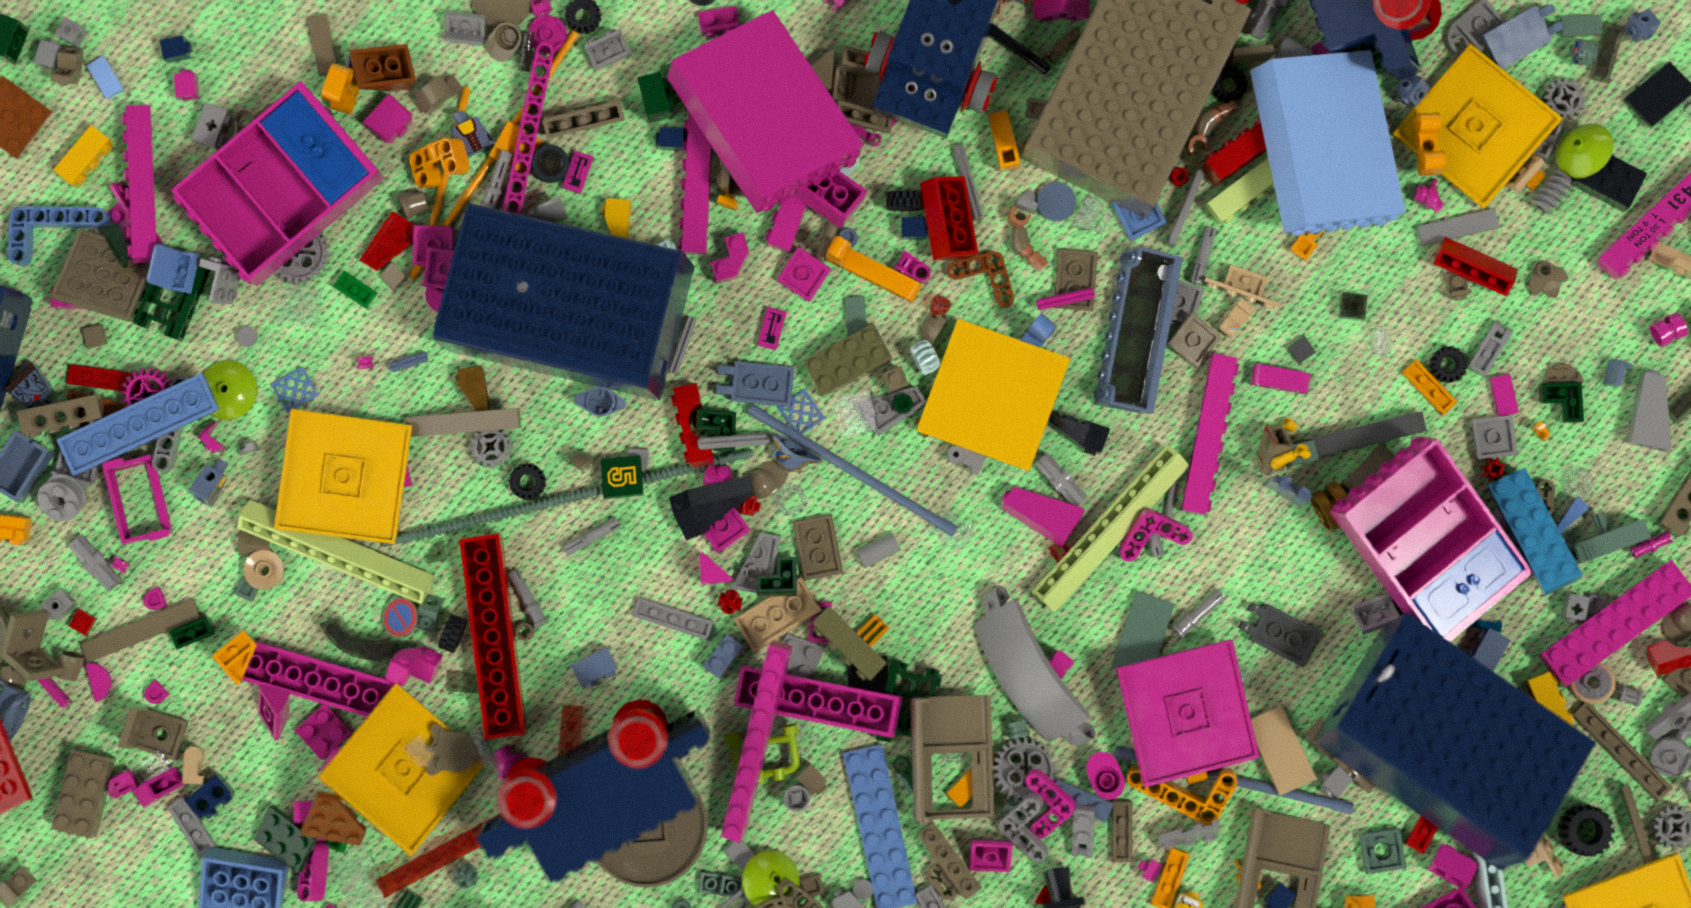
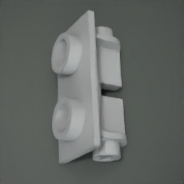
M1260 0L1244 31L1262 39L1281 4L1274 0Z

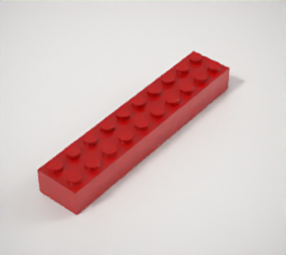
M492 534L459 539L485 740L528 734L503 537L501 534Z

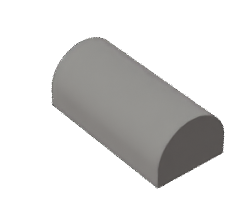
M892 533L856 550L864 568L901 551Z

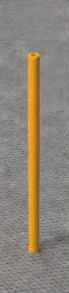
M463 87L457 112L463 110L465 113L471 88ZM442 170L441 183L438 186L428 226H437L449 175L444 170Z

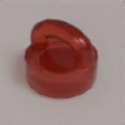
M940 295L934 296L930 312L937 316L946 314L952 305L951 301Z
M1055 543L1048 548L1056 563L1070 550L1065 543L1062 546L1065 550L1064 554L1059 550L1060 546Z

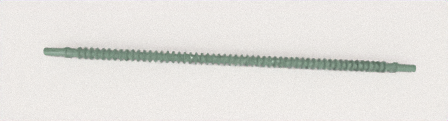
M752 449L733 454L730 452L724 456L718 455L717 458L714 457L715 463L709 465L723 466L725 463L731 464L735 463L734 461L754 456ZM684 463V466L679 464L678 467L673 466L672 469L667 467V470H664L662 468V471L656 470V473L651 471L650 474L645 473L643 476V486L644 483L649 485L651 481L653 483L656 480L660 482L661 479L666 480L667 477L672 479V476L677 478L678 475L683 476L684 473L689 475V472H692L694 474L696 470L698 472L701 469L705 471L709 465L691 468L690 464ZM602 484L599 487L594 485V488L589 486L587 490L585 488L582 491L577 489V492L571 491L570 494L566 492V495L561 493L560 496L555 495L554 498L549 496V499L544 497L542 501L540 499L537 502L532 500V503L526 502L525 505L521 503V506L516 504L514 508L512 506H509V509L504 507V510L498 509L497 512L493 510L492 513L487 511V514L481 513V516L476 514L475 517L470 516L469 519L464 517V520L459 518L458 521L453 520L452 523L450 521H447V524L442 522L440 526L439 524H436V527L431 525L430 528L425 527L424 530L422 528H419V531L414 529L411 533H401V535L396 537L395 543L406 544L412 540L418 541L419 538L424 540V537L429 539L431 535L433 537L436 534L441 536V533L447 534L448 531L452 533V530L457 532L458 529L463 530L464 527L469 529V526H472L474 528L476 524L478 526L481 523L486 525V522L492 523V520L497 522V519H500L502 521L504 517L506 519H509V516L514 518V515L520 516L521 513L525 515L526 512L531 514V511L537 512V509L542 511L543 508L548 509L549 506L554 508V505L559 507V504L565 505L566 502L568 504L571 501L576 503L578 499L579 501H582V498L587 500L588 497L593 498L594 495L599 497V494L603 495ZM383 543V546H384V547L391 546V545H395V544Z

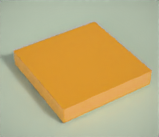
M507 121L488 156L498 160L500 150L512 153L508 165L511 168L519 127ZM523 130L525 134L531 135L529 132ZM537 137L533 155L543 141ZM520 144L519 151L522 154H528L529 146ZM517 163L515 165L516 172L524 173L525 166L522 163Z

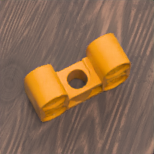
M333 63L324 82L321 99L330 101V109L350 115L360 92L357 87L353 69Z
M1439 112L1418 114L1413 121V135L1415 137L1419 176L1440 175L1446 166L1445 152L1438 151L1437 133L1441 128ZM1423 144L1429 145L1431 150H1425Z
M442 138L436 142L429 143L425 147L413 151L409 158L415 183L420 188H433L440 185L439 163H442L443 170L448 175H464L468 173L470 167L464 143L460 138Z

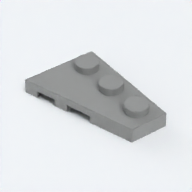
M917 386L883 397H875L865 402H857L856 405L879 437L924 407L927 401ZM905 393L912 398L913 408L909 413L899 414L894 410L893 400L898 394Z
M766 533L759 534L731 589L757 593L756 576L774 575L780 536Z
M1219 819L1212 820V825L1206 827L1202 824L1194 825L1187 832L1185 829H1179L1157 835L1158 848L1169 850L1175 848V845L1180 844L1191 846L1196 841L1212 842L1219 835Z

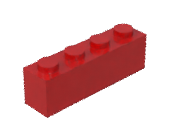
M1446 236L1439 245L1433 264L1504 296L1508 295L1514 285L1518 271L1515 267Z

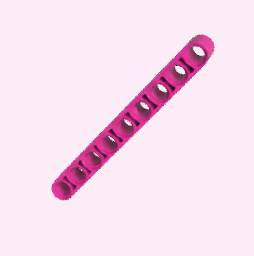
M548 42L540 43L536 47L532 60L502 210L509 212L507 204L508 202H514L517 205V210L511 213L518 214L523 205L554 55V48ZM542 47L547 48L549 56H541L539 49ZM542 67L545 70V75L542 77L538 76L535 73V68ZM533 86L539 87L541 95H533L531 88ZM530 105L535 106L537 114L530 115L527 112V107ZM524 125H530L533 128L531 135L524 133ZM520 144L529 146L528 154H522L519 151ZM517 163H522L525 166L524 173L516 172L515 165ZM512 183L520 184L521 191L519 193L511 190Z

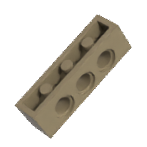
M619 97L542 116L547 139L624 120Z
M101 394L17 411L22 435L29 434V437L42 435L41 431L49 430V433L61 431L62 426L67 425L69 429L81 427V422L88 421V424L100 420V418L106 417ZM80 406L86 411L84 417L78 415V408ZM60 411H63L66 414V419L64 422L60 421L58 418V413ZM40 415L46 418L44 426L38 422Z
M1691 470L1656 523V525L1675 537L1685 536L1691 528L1689 525L1691 522V502L1688 500V495L1691 493ZM1679 509L1684 512L1683 520L1677 516Z
M933 821L917 832L919 838L965 900L982 889L981 885Z

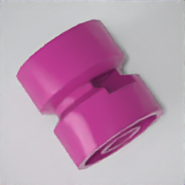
M1677 312L1665 317L1664 321L1658 320L1649 325L1650 333L1655 343L1661 348L1672 343L1673 339L1679 340L1688 335L1687 325Z

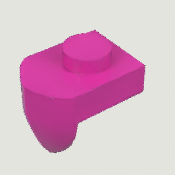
M214 421L207 425L197 437L206 444L204 447L213 454L215 452L222 454L226 447L210 436L218 423Z
M709 465L703 476V486L733 479L730 466Z
M130 768L111 776L107 785L108 794L112 798H119L139 787L140 783Z

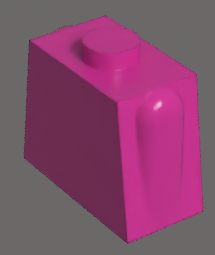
M389 93L363 123L385 143H393L398 136L402 137L408 131L407 127L413 121V115Z

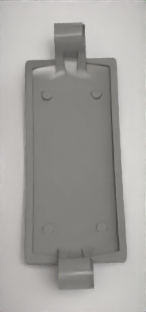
M1001 585L985 593L982 596V602L987 616L975 622V630L997 679L1014 705L1032 727L1048 742L1063 735L1070 743L1079 747L1094 739L1096 734L1094 727L1086 722L1091 718L1090 714L1067 688L1047 660L1017 599L1014 598L1007 602L1009 594Z

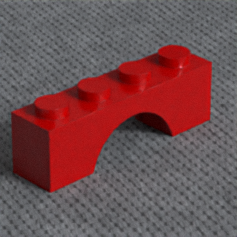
M697 383L673 388L674 394L671 395L673 407L677 406L678 409L675 418L677 425L682 427V432L679 433L681 444H685L687 450L683 452L685 463H689L691 468L715 463L712 449H699L697 441L701 437L694 434L691 430V419L695 411L702 407Z
M1664 640L1647 646L1646 657L1656 676L1669 674L1674 670L1691 666V647H1678Z

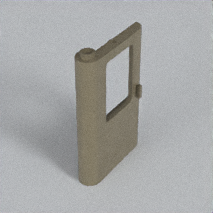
M991 695L911 698L914 821H918V825H928L930 821L935 819L994 817ZM940 753H970L972 807L969 809L934 810L932 755Z
M1252 808L1235 908H1254L1259 875L1262 869L1296 876L1298 884L1294 908H1317L1330 824Z

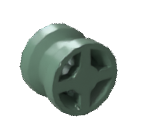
M1026 719L1007 723L1008 728L1011 730L1010 739L1030 735V732L1026 729Z

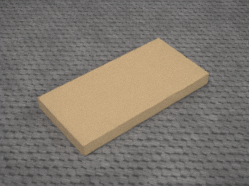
M800 577L797 579V596L768 597L733 620L755 654L822 610L804 580Z
M1282 705L1251 719L1258 752L1279 796L1317 779Z

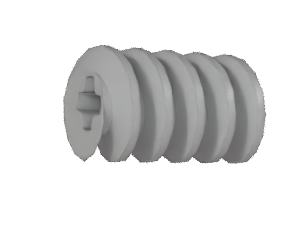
M1556 170L1554 176H1551L1549 181L1544 183V187L1539 189V193H1536L1534 199H1531L1530 202L1541 212L1551 215L1553 212L1550 207L1555 209L1558 207L1555 201L1560 203L1563 201L1560 195L1565 197L1568 195L1565 189L1573 190V187L1570 185L1572 182L1571 178L1564 172Z

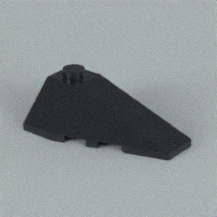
M1053 410L1048 421L1050 426L1078 447L1084 449L1085 454L1091 456L1101 454L1111 429L1087 420L1080 423L1073 416H1059V413Z
M748 475L685 490L669 497L673 515L685 539L690 540L710 530L709 527L712 524L724 519L726 513L733 508L739 507L753 496L755 492L751 477Z

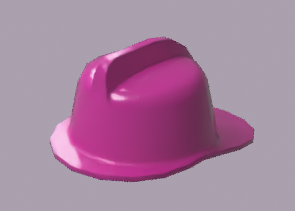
M1107 752L1093 754L1087 761L1086 770L1094 791L1102 799L1111 800L1119 797L1124 791L1125 781L1115 757Z

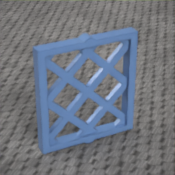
M303 367L271 384L287 413L290 412L291 408L295 409L318 396L312 380L308 377ZM301 372L305 374L306 381L300 380ZM298 373L297 379L291 377L294 374ZM286 379L285 386L278 384ZM289 379L296 381L294 388L288 387ZM299 382L305 383L304 390L297 389ZM308 385H311L313 393L306 391ZM277 386L284 388L282 395L278 393ZM286 389L293 390L291 397L285 396ZM296 391L303 393L301 400L294 398ZM305 394L311 395L304 400ZM284 398L290 400L289 407L283 402ZM293 401L300 402L292 406Z
M805 389L791 398V410L778 407L793 429L795 427L792 423H798L796 431L801 434L812 429L813 426L825 419ZM803 394L802 402L795 401L797 396ZM806 396L808 397L811 403L805 402ZM794 403L802 404L801 411L793 410ZM804 405L811 406L810 413L803 412ZM814 407L820 415L813 414ZM784 411L790 412V417H789V419H788V417L786 416V414L784 413ZM793 413L800 414L799 421L792 420ZM802 414L810 416L808 423L801 422ZM812 416L819 417L817 422L811 423ZM801 424L808 425L807 429L800 431Z

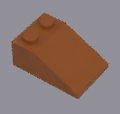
M408 44L349 51L358 89L390 92L410 90L416 82Z

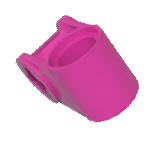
M903 250L899 261L892 268L920 284L927 283L931 277L929 267L912 254ZM918 270H925L927 276L918 278L916 273Z

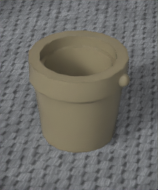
M422 191L398 196L407 220L429 209Z
M60 651L57 657L58 663L64 669L62 675L57 677L76 681L85 656L75 652Z

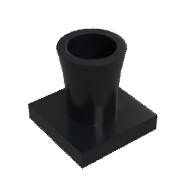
M1070 867L1055 868L1042 872L1051 898V902L1043 904L1042 908H1084V896L1073 898Z

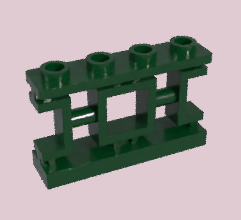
M198 263L191 294L180 292L175 307L160 302L165 288L149 283L147 289L141 294L140 301L142 302L139 309L137 308L134 312L133 324L149 329L152 321L167 326L164 333L165 336L183 342L211 270L200 267V263ZM151 303L161 307L158 317L147 314ZM169 310L179 313L175 324L165 321Z
M891 661L885 694L894 696L893 692L898 668H902L901 677L910 678L908 690L898 688L897 697H901V693L916 697H926V694L916 692L918 680L929 682L930 675L934 676L929 697L938 696L935 694L936 686L940 687L942 679L939 670L927 668L925 677L906 673L908 663ZM899 713L898 718H902L900 730L896 729L895 734L912 737L911 732H908L911 716ZM876 734L875 740L891 743L892 737Z

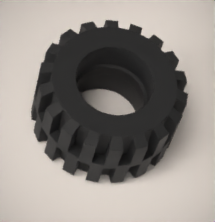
M1575 805L1571 810L1567 809L1565 811V816H1561L1560 820H1562V823L1558 824L1561 832H1558V836L1562 837L1561 843L1567 846V850L1577 855L1594 857L1597 854H1603L1604 849H1609L1611 846L1609 842L1614 840V837H1611V835L1615 833V829L1611 825L1614 823L1608 819L1609 815L1603 812L1601 808L1590 805ZM1588 818L1595 824L1596 833L1591 841L1584 843L1577 836V827L1582 820Z

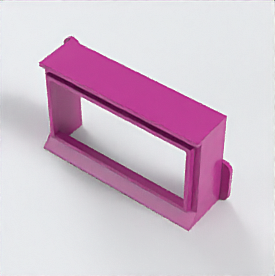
M152 455L127 461L118 458L102 464L121 544L125 546L145 540L153 541L173 534L159 474L152 465ZM146 464L162 530L131 538L115 472Z

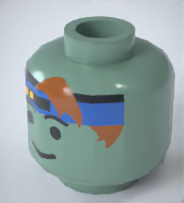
M1577 39L1574 45H1570L1568 56L1572 57V62L1576 65L1591 66L1598 60L1599 46L1593 40Z

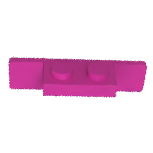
M124 181L111 183L109 187L119 202L108 213L125 242L131 244V238H127V226H131V221L126 219V207H130V200H126L125 188L129 187ZM156 232L157 244L165 246L161 237Z

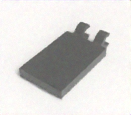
M1250 603L1247 610L1260 617L1255 626L1245 621L1240 622L1238 628L1251 634L1248 640L1304 667L1321 631L1269 604L1262 608L1254 603Z

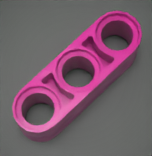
M1254 364L1251 385L1258 386L1259 384V387L1276 390L1279 388L1282 391L1293 393L1299 391V394H1308L1311 374Z
M315 843L303 871L299 873L297 895L302 902L321 901L325 896L329 848L326 843Z

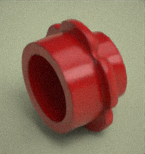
M1175 167L1169 179L1175 186H1182V184H1186L1189 180L1188 171L1185 168Z

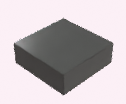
M1305 336L1288 347V350L1298 364L1316 353Z

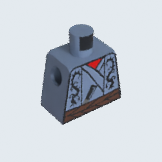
M30 363L4 388L6 392L28 408L54 404L49 396L55 390L40 367L34 363Z

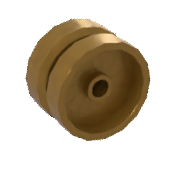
M1333 481L1324 486V492L1317 490L1310 494L1312 495L1310 502L1314 511L1330 533L1339 529L1340 526L1329 511L1334 508V503L1347 497L1342 487L1336 481Z

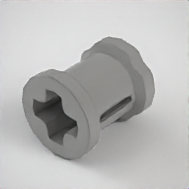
M1622 684L1618 691L1617 701H1625L1638 707L1643 698V690H1634Z

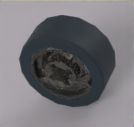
M544 145L537 149L532 157V172L542 182H558L564 178L569 169L568 155L557 145ZM551 160L554 162V166L548 168L546 162Z

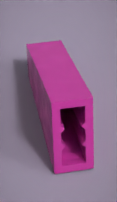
M1013 487L1011 492L1006 491L1001 499L1003 502L1002 510L1061 548L1085 512V509L1017 487Z

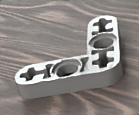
M1030 793L1004 815L999 823V829L1033 861L1043 862L1049 853V848L1025 826L1029 820L1039 813L1043 806V799L1038 794ZM1030 803H1036L1029 809L1028 806ZM1016 811H1022L1026 817H1019ZM1024 835L1028 838L1029 841L1024 842L1020 839L1019 836Z

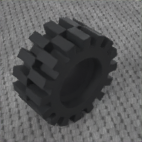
M594 0L570 1L569 6H566V22L573 31L581 35L583 33L589 34L590 31L594 32L595 28L599 27L601 11ZM580 9H587L591 13L590 19L585 23L576 20V13Z
M1231 65L1223 67L1212 89L1213 95L1218 100H1222L1225 103L1232 100L1236 101L1246 92V86L1248 85V81H1246L1247 76L1242 74V70H1237L1238 67L1234 66L1232 68ZM1229 77L1235 80L1236 89L1234 91L1228 92L1222 88L1221 83L1224 78Z
M896 190L886 193V210L909 212L922 209L921 191Z
M1454 346L1440 348L1430 358L1429 368H1431V374H1434L1435 378L1439 379L1442 383H1451L1459 380L1468 368L1466 364L1468 360L1464 357L1465 353H1461L1460 349L1454 348ZM1450 357L1455 361L1456 367L1452 372H1446L1442 369L1441 361L1443 358Z
M529 463L520 464L510 473L509 487L517 497L524 500H533L544 492L546 477L544 472L536 465ZM525 474H531L535 478V485L531 489H523L520 485V479Z
M451 614L443 628L438 648L454 653L463 636L467 619Z

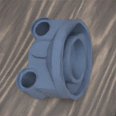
M0 679V684L3 687L0 693V718L11 741L23 723L32 695L20 688L11 686L8 681Z

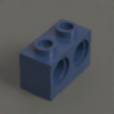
M215 774L188 797L185 802L199 819L206 817L210 819L218 812L216 810L217 807L221 804L225 806L233 799L232 795L235 793V790L221 774ZM217 786H221L224 790L221 797L216 795L215 790ZM202 799H205L208 802V807L206 810H203L200 807V801Z

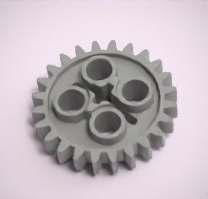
M322 231L313 239V245L310 248L303 247L301 249L305 253L316 252L315 255L299 254L298 257L294 255L291 266L285 267L283 264L273 274L275 276L280 275V280L282 281L287 278L288 284H291L294 280L297 286H299L300 280L305 285H307V279L315 282L314 275L321 277L319 271L327 270L323 266L324 263L330 264L326 257L331 256V253L326 250L331 246L324 244L328 240L326 236L321 237L324 232ZM309 258L312 259V265L305 268L304 261Z
M1026 737L1023 743L1020 742L1019 738H1016L1015 744L1009 741L1008 747L1003 745L1001 747L1002 752L998 751L996 753L998 758L993 760V763L997 765L993 766V771L997 772L993 775V779H999L995 786L1003 787L1000 793L1007 791V798L1009 799L1013 795L1015 796V802L1019 798L1023 800L1030 793H1035L1027 784L1026 788L1023 787L1024 770L1021 769L1024 766V753L1027 755L1025 770L1028 773L1032 769H1039L1056 782L1057 778L1052 775L1058 773V770L1053 769L1057 762H1051L1054 755H1047L1049 748L1041 749L1042 742L1036 746L1035 739L1028 743ZM1010 757H1017L1020 763L1015 764L1011 762ZM1030 758H1037L1040 764H1032ZM1016 776L1019 779V783L1011 782L1010 777Z

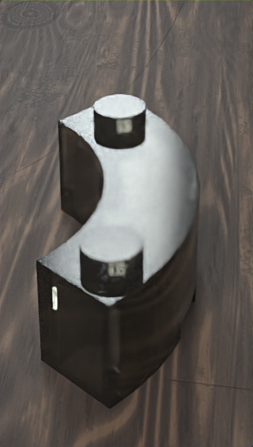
M337 616L320 624L325 635L337 648L359 659L374 661L391 660L397 651L400 650L395 637L383 640H369L359 636L347 625L343 616Z

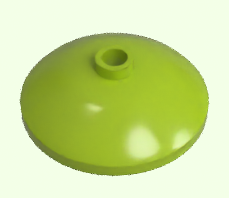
M1596 123L1583 124L1574 128L1566 134L1558 146L1556 162L1559 169L1572 178H1584L1595 174L1607 164L1613 153L1614 140L1612 134L1607 128Z
M220 361L204 371L206 380L220 409L210 414L211 416L222 420H233L245 415L252 408L257 398L258 388L253 373L246 366L235 361ZM224 385L227 386L226 392H222L221 388Z
M767 850L755 854L746 863L742 873V888L748 901L755 906L766 899L779 897L777 887L784 880H790L800 886V877L796 865L787 855L779 851ZM775 876L778 878V883L774 882ZM792 886L785 887L783 894H789Z

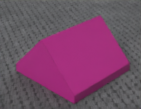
M701 552V584H723L734 581L706 554Z
M262 685L259 686L258 713L274 740L277 741L289 720L290 693Z
M971 839L970 871L1010 872L1013 842L1009 840Z

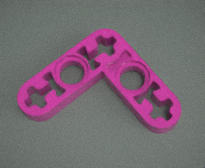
M1146 509L1141 512L1121 543L1119 553L1124 561L1130 562L1135 560L1153 532L1181 545L1188 544L1192 540L1193 534L1187 525L1153 509ZM1153 517V520L1146 521V518ZM1170 523L1171 527L1169 530H1161L1163 524ZM1176 529H1177V531H1178L1179 533H1181V534L1186 533V536L1182 535V536L1180 537L1179 534H1178L1177 532H1175ZM1136 532H1144V536L1141 539L1134 538ZM1130 549L1132 550L1131 553H1130V552H1128L1127 554L1125 553V550H1127V551H1129Z
M1032 769L1026 777V784L1050 806L1034 820L1030 831L1039 839H1043L1073 814L1076 803L1070 795L1043 771ZM1046 790H1053L1056 796H1049ZM1054 814L1058 817V820L1052 821L1048 815ZM1045 823L1044 829H1040V830L1037 829V828H1040L1041 826H1043V824Z

